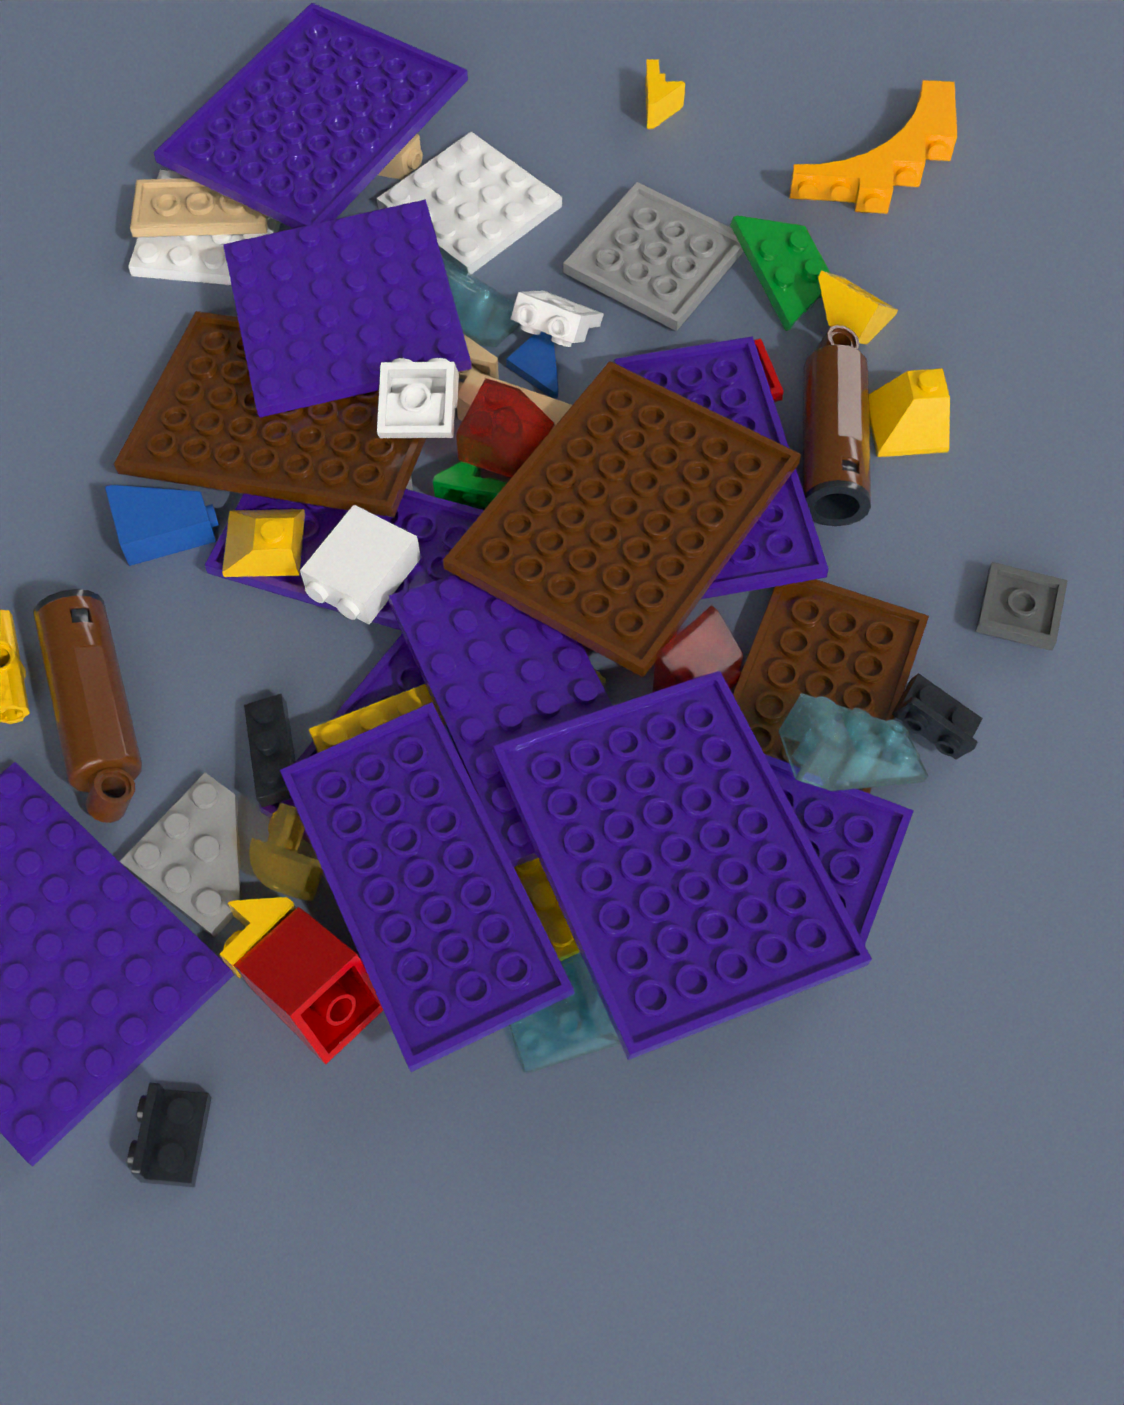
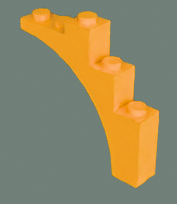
M922 80L913 116L901 131L875 149L841 161L823 164H794L790 184V199L855 202V212L888 214L893 186L920 187L926 160L951 161L957 139L955 82Z

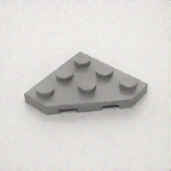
M204 773L120 861L139 881L213 938L234 917L227 903L229 901L242 900V891L240 889V839L237 824L238 801L235 794L210 775Z

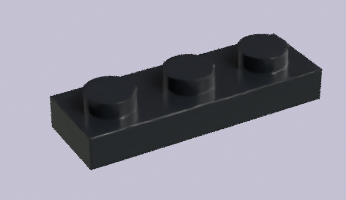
M281 693L244 705L256 799L262 808L292 799L280 772L281 769L296 763L287 702Z

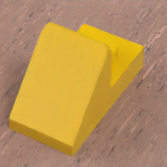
M646 59L645 97L647 129H654L683 107L685 82L666 81L665 73H660L659 59Z
M288 897L234 900L227 903L233 916L246 928L243 931H236L227 939L220 956L239 979L242 976L234 967V964L296 909L294 903Z

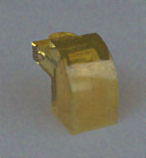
M280 803L278 810L272 814L268 824V832L270 834L268 840L251 839L249 856L252 869L257 878L268 888L297 899L313 901L323 869L318 858L297 851L305 830L295 806Z

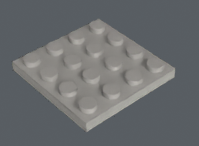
M637 182L563 263V273L677 331L744 251L732 228Z

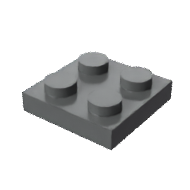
M992 562L987 575L976 632L1052 651L1057 642L1068 580Z

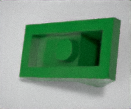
M475 454L434 476V496L485 510L507 482H502L495 478H480V454Z

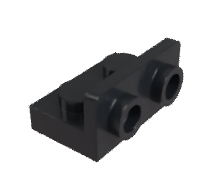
M919 673L911 678L892 713L894 717L903 722V725L908 730L920 734L933 743L939 752L954 759H958L975 749L978 741L973 736L983 719Z
M149 1083L147 1095L141 1096L137 1108V1120L141 1123L138 1139L131 1142L127 1158L131 1174L141 1183L195 1187L212 1099L209 1093L164 1089L160 1083Z

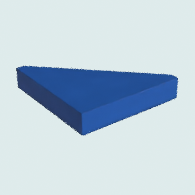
M541 331L540 335L533 334L506 359V367L549 397L557 399L558 380L554 342L551 341L552 336Z

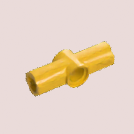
M0 610V666H2L0 667V722L10 725L23 721L24 717L30 714L24 682L26 669L20 659L13 616L9 610Z

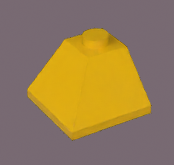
M821 271L818 276L828 325L830 327L842 325L850 328L857 335L861 344L867 345L898 312V309L842 276Z
M943 368L906 371L869 394V422L877 457L948 452L950 395Z
M304 509L229 511L222 570L223 576H299L305 519Z

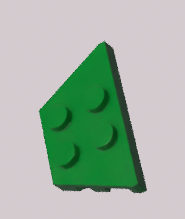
M734 216L730 226L785 331H788L804 313L806 314L811 309L816 300L822 297L818 276L821 271L828 273L830 271L804 225Z

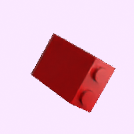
M299 906L234 964V967L249 987L325 1065L383 1011L359 956Z

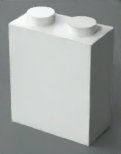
M353 505L300 570L305 585V592L318 603H324L325 601L336 607L345 617L351 620L357 618L370 625L389 600V595L394 594L421 559L418 539L416 535Z

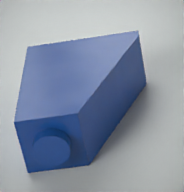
M109 485L105 487L119 543L129 566L216 542L212 527L219 526L213 504L205 506L201 491Z

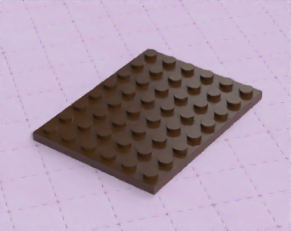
M196 311L115 460L114 466L118 474L344 510H350L353 505H356L375 515L395 517L426 438H380L378 436L379 390L259 418L238 317Z
M609 361L443 559L444 569L644 678L799 465L801 454Z

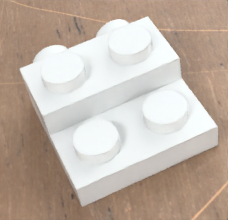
M543 290L518 292L510 319L521 324L520 329L536 335H540L542 331L552 336L551 341L571 347L572 343L585 341L589 328L600 327L604 313Z
M404 358L394 359L392 362H381L377 423L378 436L380 438H453L459 379L455 362H450L443 358H433L428 362H413Z

